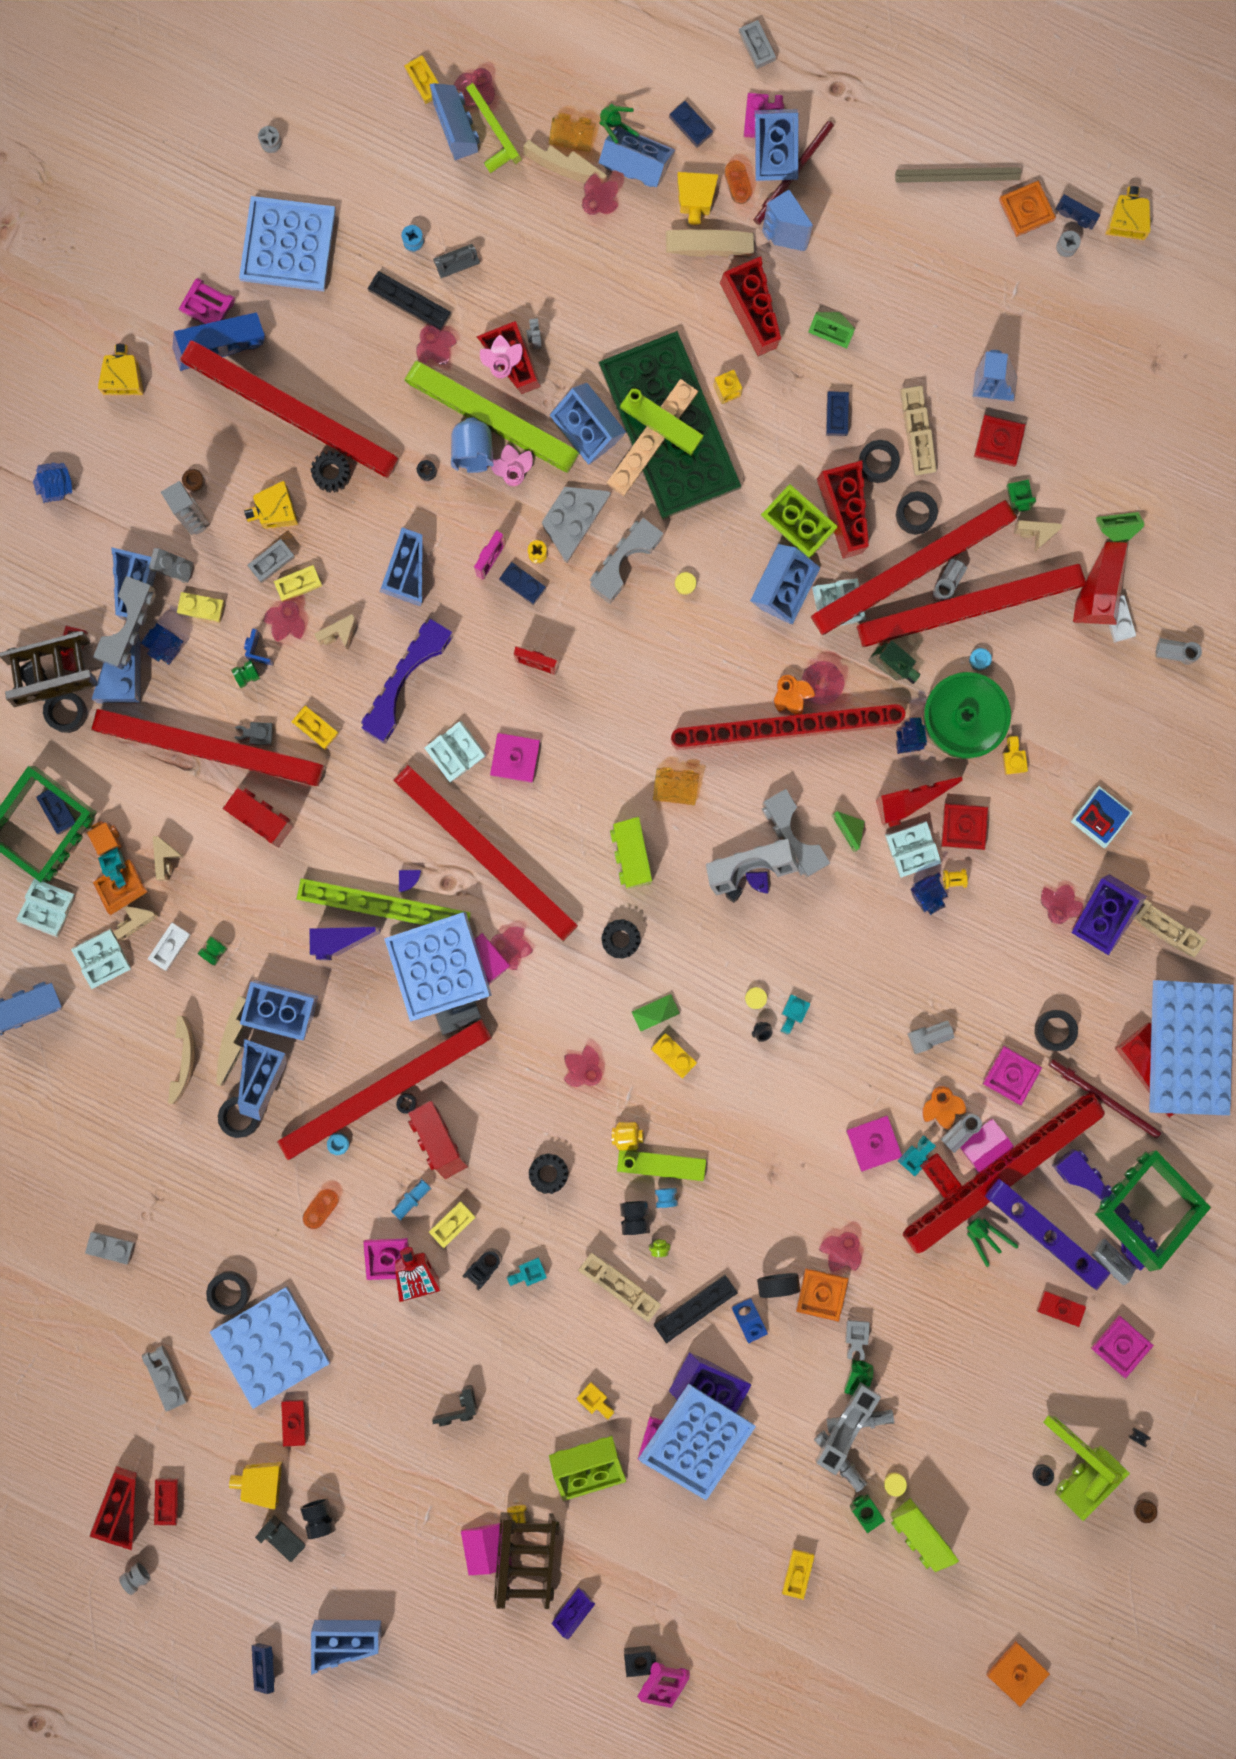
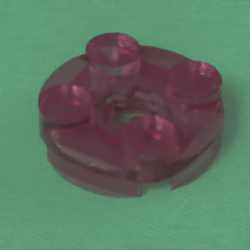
M818 661L804 671L801 681H807L815 692L814 697L808 698L810 702L818 705H827L834 702L841 695L844 689V677L833 663ZM822 677L825 678V682H828V686H824L823 689L816 683Z

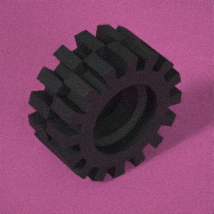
M328 451L326 454L321 452L320 457L318 455L315 457L316 461H312L311 476L315 484L324 491L325 489L329 493H331V490L334 493L338 492L337 489L339 488L343 490L344 485L349 483L348 479H351V469L345 457L336 451L335 453ZM329 464L336 465L339 468L338 476L334 479L325 478L323 476L325 466Z
M625 919L614 920L607 924L601 937L603 948L614 958L624 959L632 956L640 945V933L637 927ZM625 931L629 935L630 940L627 946L620 948L614 945L612 937L615 932Z
M547 1153L540 1155L532 1162L529 1168L531 1185L543 1194H553L561 1190L568 1179L567 1165L562 1158L555 1154ZM546 1165L553 1166L557 1171L556 1179L552 1182L543 1181L540 1177L542 1167Z

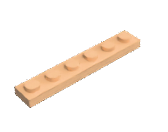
M680 379L661 408L680 419L698 394V391ZM646 427L610 477L607 485L625 497L666 438Z

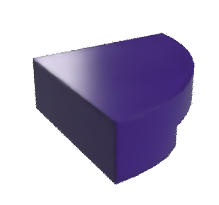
M399 870V892H405L414 887L420 879L421 870Z
M749 872L745 874L748 884L754 890L768 894L767 872Z

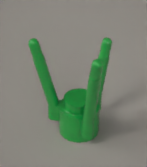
M611 103L609 107H605L601 111V121L599 124L605 128L616 144L618 139L610 127L620 126L638 137V132L621 122V115L618 112H633L634 109L616 106Z
M977 1217L966 1227L969 1231L967 1235L975 1245L986 1267H989L990 1264L976 1237L979 1240L984 1237L999 1254L1002 1251L988 1236L989 1230L1017 1249L1019 1247L1010 1238L989 1224L985 1218L982 1220L980 1217Z

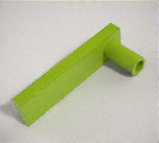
M473 83L470 84L466 89L504 147L484 162L486 168L492 173L511 159L516 165L522 158Z
M631 389L620 405V409L690 455L693 454L704 435L644 397L638 389Z
M619 1150L617 1172L704 1181L706 1159Z
M1048 1415L1043 1423L1099 1472L1084 1491L1088 1498L1095 1501L1109 1482L1115 1484L1120 1482L1123 1476L1056 1416Z

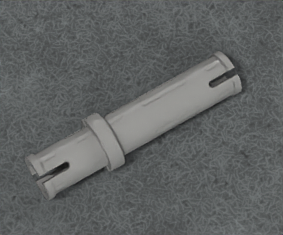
M892 1409L872 1412L861 1428L870 1427V1429H873L878 1425L894 1424ZM840 1417L827 1418L829 1433L832 1432Z
M822 1431L814 1438V1441L822 1449L829 1436L825 1431ZM846 1458L839 1469V1474L842 1478L845 1477L856 1492H859L867 1485V1482L857 1472L854 1463H850Z

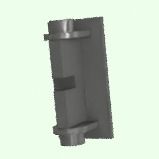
M473 244L433 259L441 279L480 264Z

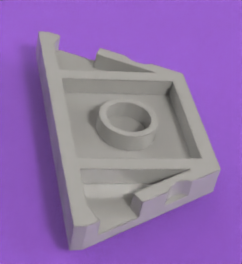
M564 487L543 519L542 525L566 563H568L610 498L611 492Z

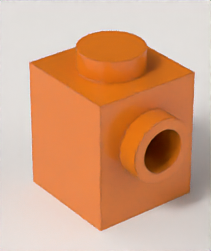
M101 821L92 825V830L86 832L99 856L115 848H122L118 839L120 833L115 825L111 826V824Z

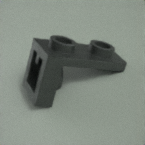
M472 1385L463 1387L462 1393L459 1394L461 1407L466 1409L434 1416L432 1419L433 1424L446 1426L452 1424L451 1420L460 1419L463 1422L473 1419V1415L477 1414V1406Z
M275 1515L255 1537L260 1543L266 1539L289 1562H292L306 1546Z

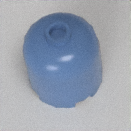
M467 418L465 421L458 423L452 430L451 467L457 471L459 467L466 468L467 473L487 471V466H494L491 429L476 418Z

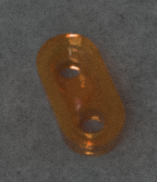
M737 160L730 161L726 165L724 173L732 200L738 204H744L750 200L752 195L749 177L742 162ZM737 172L739 175L733 176L731 173ZM742 191L745 195L739 196L737 193Z
M324 1189L319 1192L303 1214V1222L308 1228L317 1229L325 1223L339 1203L337 1192L332 1189ZM325 1196L330 1197V1204L324 1203L323 1199ZM311 1214H315L317 1216L316 1222H312L310 1220Z

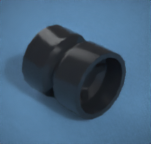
M648 1201L620 1203L621 1216L625 1218L621 1222L622 1235L650 1233V1223L645 1217L649 1214Z
M328 1499L316 1500L300 1507L302 1518L304 1521H307L305 1529L308 1539L320 1538L336 1531L333 1517L329 1516L331 1508Z

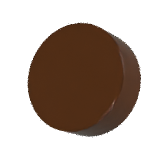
M189 469L184 472L182 483L187 490L196 492L204 486L205 480L200 471Z
M1142 1499L1135 1504L1134 1515L1139 1521L1151 1523L1156 1519L1157 1508L1150 1500Z

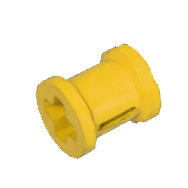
M535 540L528 545L529 559L533 563H542L546 560L547 548L542 541ZM536 549L538 551L541 549V555H534L533 550Z
M966 869L955 872L943 870L944 889L956 886L967 888Z
M516 1505L507 1508V1513H510L515 1523H526V1505Z

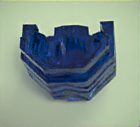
M156 623L148 631L141 644L149 649L147 655L157 662L162 660L170 665L180 651V646L184 641Z
M921 717L910 718V721L905 722V727H902L901 731L896 732L898 754L925 749L927 737L925 725L922 724Z
M939 872L914 883L910 889L916 903L923 912L928 911L930 915L946 907L942 900L948 897L940 882L939 877L941 875Z

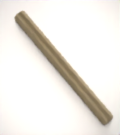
M1020 167L898 169L895 172V181L897 183L1020 180L1021 178Z

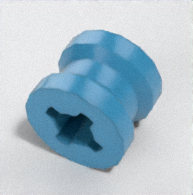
M409 225L403 229L401 237L404 247L412 252L420 250L424 244L421 229L416 225Z
M677 1188L656 1189L655 1194L658 1196L656 1207L668 1208L678 1206V1201L675 1199Z

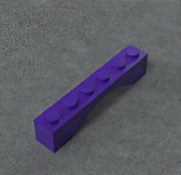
M432 619L428 623L424 622L418 632L420 636L416 641L413 640L407 649L408 655L405 659H400L395 668L397 670L394 677L390 676L384 685V688H386L382 696L379 694L373 702L374 708L370 714L366 713L361 721V724H363L362 730L384 744L387 743L397 727L396 704L405 681L422 663L443 654L454 637L450 630Z
M1071 1149L1052 1165L1065 1183L1087 1189L1101 1201L1112 1194V1188L1109 1185L1105 1186L1101 1181L1102 1175L1096 1168H1090L1086 1163L1089 1160L1081 1150L1077 1152V1150ZM1121 1202L1114 1212L1154 1253L1159 1247L1152 1237H1146L1142 1232L1145 1230L1142 1224L1137 1219L1133 1221L1129 1216L1131 1211ZM1121 1242V1252L1137 1270L1141 1271L1145 1266Z

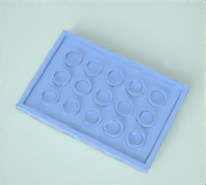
M1153 980L1149 1112L1230 1115L1233 985Z

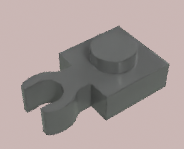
M251 722L250 729H246L243 726L235 727L236 730H243V735L241 737L235 736V739L243 741L250 738L249 744L272 746L273 723Z

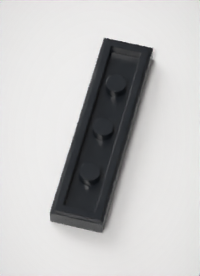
M380 271L376 273L367 288L372 294L439 332H442L452 315L447 309Z
M724 1274L653 1325L667 1344L738 1294L726 1274Z

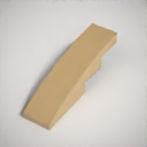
M530 140L523 146L525 156L557 174L582 183L605 187L607 184V175L574 151L566 157L551 145L546 152Z
M667 230L666 253L704 258L707 255L728 257L731 254L752 256L754 254L753 233L727 230Z
M923 386L900 389L914 475L936 472L932 432L929 429Z
M238 996L222 1037L216 1084L219 1086L225 1085L244 1049V1046L237 1043L246 1027L240 1025V1018L246 998L243 996Z

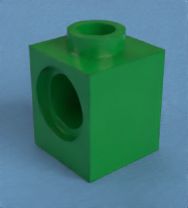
M868 1494L865 1496L860 1495L852 1501L850 1508L867 1534L885 1522L884 1517ZM865 1507H870L872 1509L871 1514L866 1517L862 1516L861 1510Z

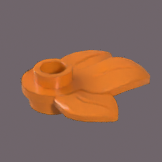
M784 675L778 680V692L774 697V704L778 712L787 708L791 713L801 715L804 708V699L814 697L815 692L807 681H797L792 675ZM785 682H789L790 688L788 690H786L784 687Z
M939 1086L932 1091L931 1099L923 1106V1119L925 1122H929L936 1118V1121L942 1127L950 1129L954 1123L955 1114H965L966 1106L964 1101L954 1096L948 1087ZM944 1093L946 1096L945 1100L940 1101L938 1095Z

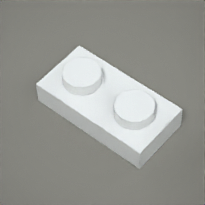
M1124 595L1120 598L1117 625H1109L1114 643L1136 636Z
M171 923L148 957V960L163 970L168 971L191 934L176 924Z

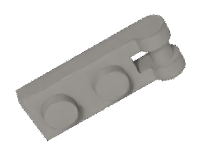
M162 1345L152 1353L142 1354L143 1362L148 1368L165 1411L167 1412L187 1403L188 1400L165 1347ZM160 1359L162 1365L156 1367L154 1361Z

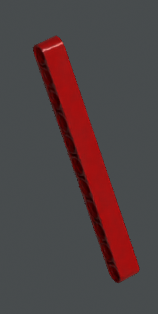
M189 341L179 359L186 366L383 477L389 478L399 460L391 452L194 341Z
M1004 500L817 611L810 618L820 634L825 635L1006 527L1018 517L1007 500Z
M1074 564L857 625L856 628L862 647H868L1085 586L1086 581L1081 564Z
M891 704L683 727L673 731L671 744L677 750L894 727L904 720L906 712L901 705ZM892 710L897 711L900 719L892 720L889 712ZM875 713L878 716V722H870L868 714ZM848 715L855 716L857 724H848L846 717ZM828 717L833 718L836 726L828 727L825 724V719ZM805 720L813 721L814 729H806L803 722ZM785 722L791 723L793 731L785 732L782 729V724ZM764 724L769 725L772 733L765 735L761 732L760 727ZM747 727L751 734L748 737H743L740 735L739 729ZM725 729L729 732V737L721 739L718 737L717 732ZM698 732H705L708 739L700 742L697 740L696 734ZM677 734H683L687 741L684 744H678L674 737Z
M96 709L91 728L92 731L312 786L319 787L324 765L101 709Z
M409 765L393 779L405 793L563 942L578 927L566 913Z
M482 1019L283 1137L277 1143L287 1161L491 1040L490 1032Z
M1093 1093L1081 1096L909 1225L903 1231V1237L915 1253L926 1251L991 1201L985 1197V1194L998 1179L1011 1187L1103 1118L1105 1111Z

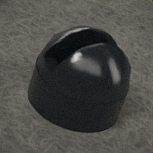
M738 886L737 890L727 892L725 895L728 900L735 903L744 889Z

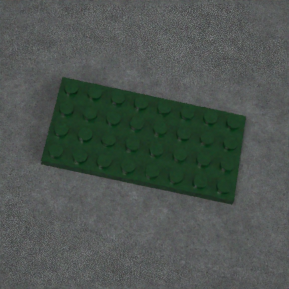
M678 331L598 362L632 447L647 426L620 409V405L631 389H638L644 397L660 407L680 379L698 391V394L679 420L704 435L693 454L690 455L665 439L642 471L662 520L741 489V484Z

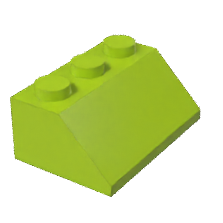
M790 484L761 514L768 523L808 558L823 547L834 535L838 527Z
M639 817L613 824L614 829L610 830L612 843H617L618 851H614L616 864L621 863L622 872H618L621 885L625 884L626 889L652 884Z
M612 1436L603 1437L597 1441L580 1444L577 1447L560 1450L549 1455L553 1478L563 1501L626 1482Z
M1102 1446L1096 1447L1093 1450L1123 1476L1118 1484L1109 1482L1099 1497L1092 1501L1084 1494V1491L1099 1472L1085 1461L1083 1464H1078L1073 1469V1474L1068 1479L1062 1480L1055 1491L1058 1497L1082 1521L1130 1474Z
M911 1498L890 1514L894 1520L891 1522L892 1526L899 1534L903 1532L906 1535L907 1539L905 1542L912 1551L917 1549L922 1555L919 1557V1560L926 1569L931 1567L934 1572H937L959 1562L952 1549Z

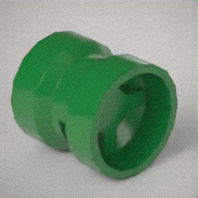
M251 660L245 662L243 667L231 669L240 688L247 686L250 681L255 682L260 679Z
M210 936L206 941L207 948H201L197 954L210 964L216 966L219 961L217 956L224 954L228 948Z

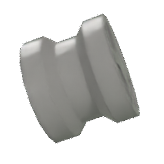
M265 126L259 131L258 139L265 152L275 153L281 148L282 141L276 128Z
M1074 231L1064 232L1056 245L1058 254L1063 257L1073 256L1080 246V236Z

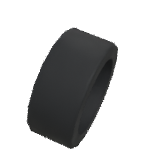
M874 440L865 445L858 460H862V476L874 483H883L891 479L898 470L900 456L896 447L885 440ZM877 449L884 450L891 457V467L888 471L881 474L872 472L866 463L869 453Z
M919 491L911 492L904 496L896 510V520L900 528L914 535L923 534L928 531L938 515L937 503L927 493ZM912 501H920L926 504L929 509V518L922 525H912L905 518V507Z
M68 693L46 699L43 705V716L47 724L53 729L62 733H71L83 726L87 719V708L85 702L78 695ZM63 699L73 701L78 709L75 720L69 724H60L53 717L55 704Z
M1051 1010L1044 1012L1037 1019L1034 1034L1042 1047L1051 1051H1063L1075 1043L1078 1037V1026L1071 1014L1063 1010ZM1060 1018L1067 1023L1069 1034L1063 1042L1052 1043L1045 1037L1044 1026L1049 1019Z
M232 1097L220 1107L218 1124L221 1130L230 1137H247L257 1130L261 1120L252 1118L251 1124L243 1130L233 1129L227 1122V1113L232 1106L238 1104V1097Z
M233 1271L223 1272L215 1276L208 1284L206 1290L207 1302L217 1313L223 1315L234 1314L247 1304L250 1297V1286L246 1278L240 1273ZM224 1280L235 1281L241 1289L239 1301L232 1306L222 1305L216 1298V1288Z
M796 1273L776 1274L757 1279L759 1296L761 1298L788 1296L801 1291L799 1276Z

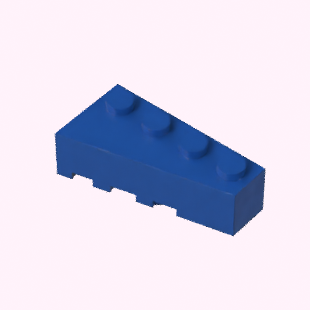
M255 312L174 331L172 349L179 370L183 371L190 367L183 364L179 359L190 340L221 357H226L247 349L259 348L264 343L265 335L258 314Z

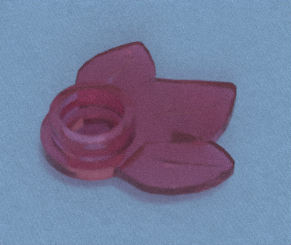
M478 68L473 73H463L456 79L454 85L457 90L464 92L465 106L467 108L477 106L466 89L472 83L488 105L493 102L495 89L491 85L492 75L487 69ZM480 77L485 78L483 83L478 81Z
M596 173L592 174L584 184L583 210L589 215H595L599 212L602 214L614 212L618 207L616 201L613 200L618 191V183L616 181H608L601 184ZM596 201L595 207L590 208V202Z
M434 326L424 327L419 335L421 342L416 347L418 360L425 364L432 358L438 364L446 365L450 358L448 347H452L457 343L455 337L449 331H439ZM429 334L434 335L432 340L427 339Z
M284 601L279 607L270 608L265 613L263 621L272 624L271 633L275 641H280L289 634L301 639L304 634L305 622L299 616L298 605L293 601ZM287 607L291 609V615H286L285 609Z
M1069 884L1061 886L1056 892L1046 887L1042 890L1041 904L1048 910V918L1054 924H1063L1068 918L1077 917L1082 911L1083 903L1074 901V891ZM1056 910L1061 911L1062 916L1057 915Z
M510 927L503 934L493 936L490 941L511 965L508 968L511 970L518 969V958L526 957L533 952L529 943L521 939L524 934V929L521 927ZM504 941V948L499 949L497 942Z
M586 1045L582 1055L567 1054L564 1056L565 1065L570 1071L563 1079L567 1084L573 1087H579L583 1084L595 1086L601 1081L602 1071L598 1067L599 1056L592 1047ZM589 1071L595 1072L596 1076L594 1079L587 1077Z
M844 1232L839 1237L830 1236L819 1247V1251L829 1254L828 1266L832 1272L838 1271L846 1265L856 1271L861 1264L862 1256L858 1250L859 1239L852 1232ZM846 1239L852 1240L851 1246L846 1247L844 1245Z

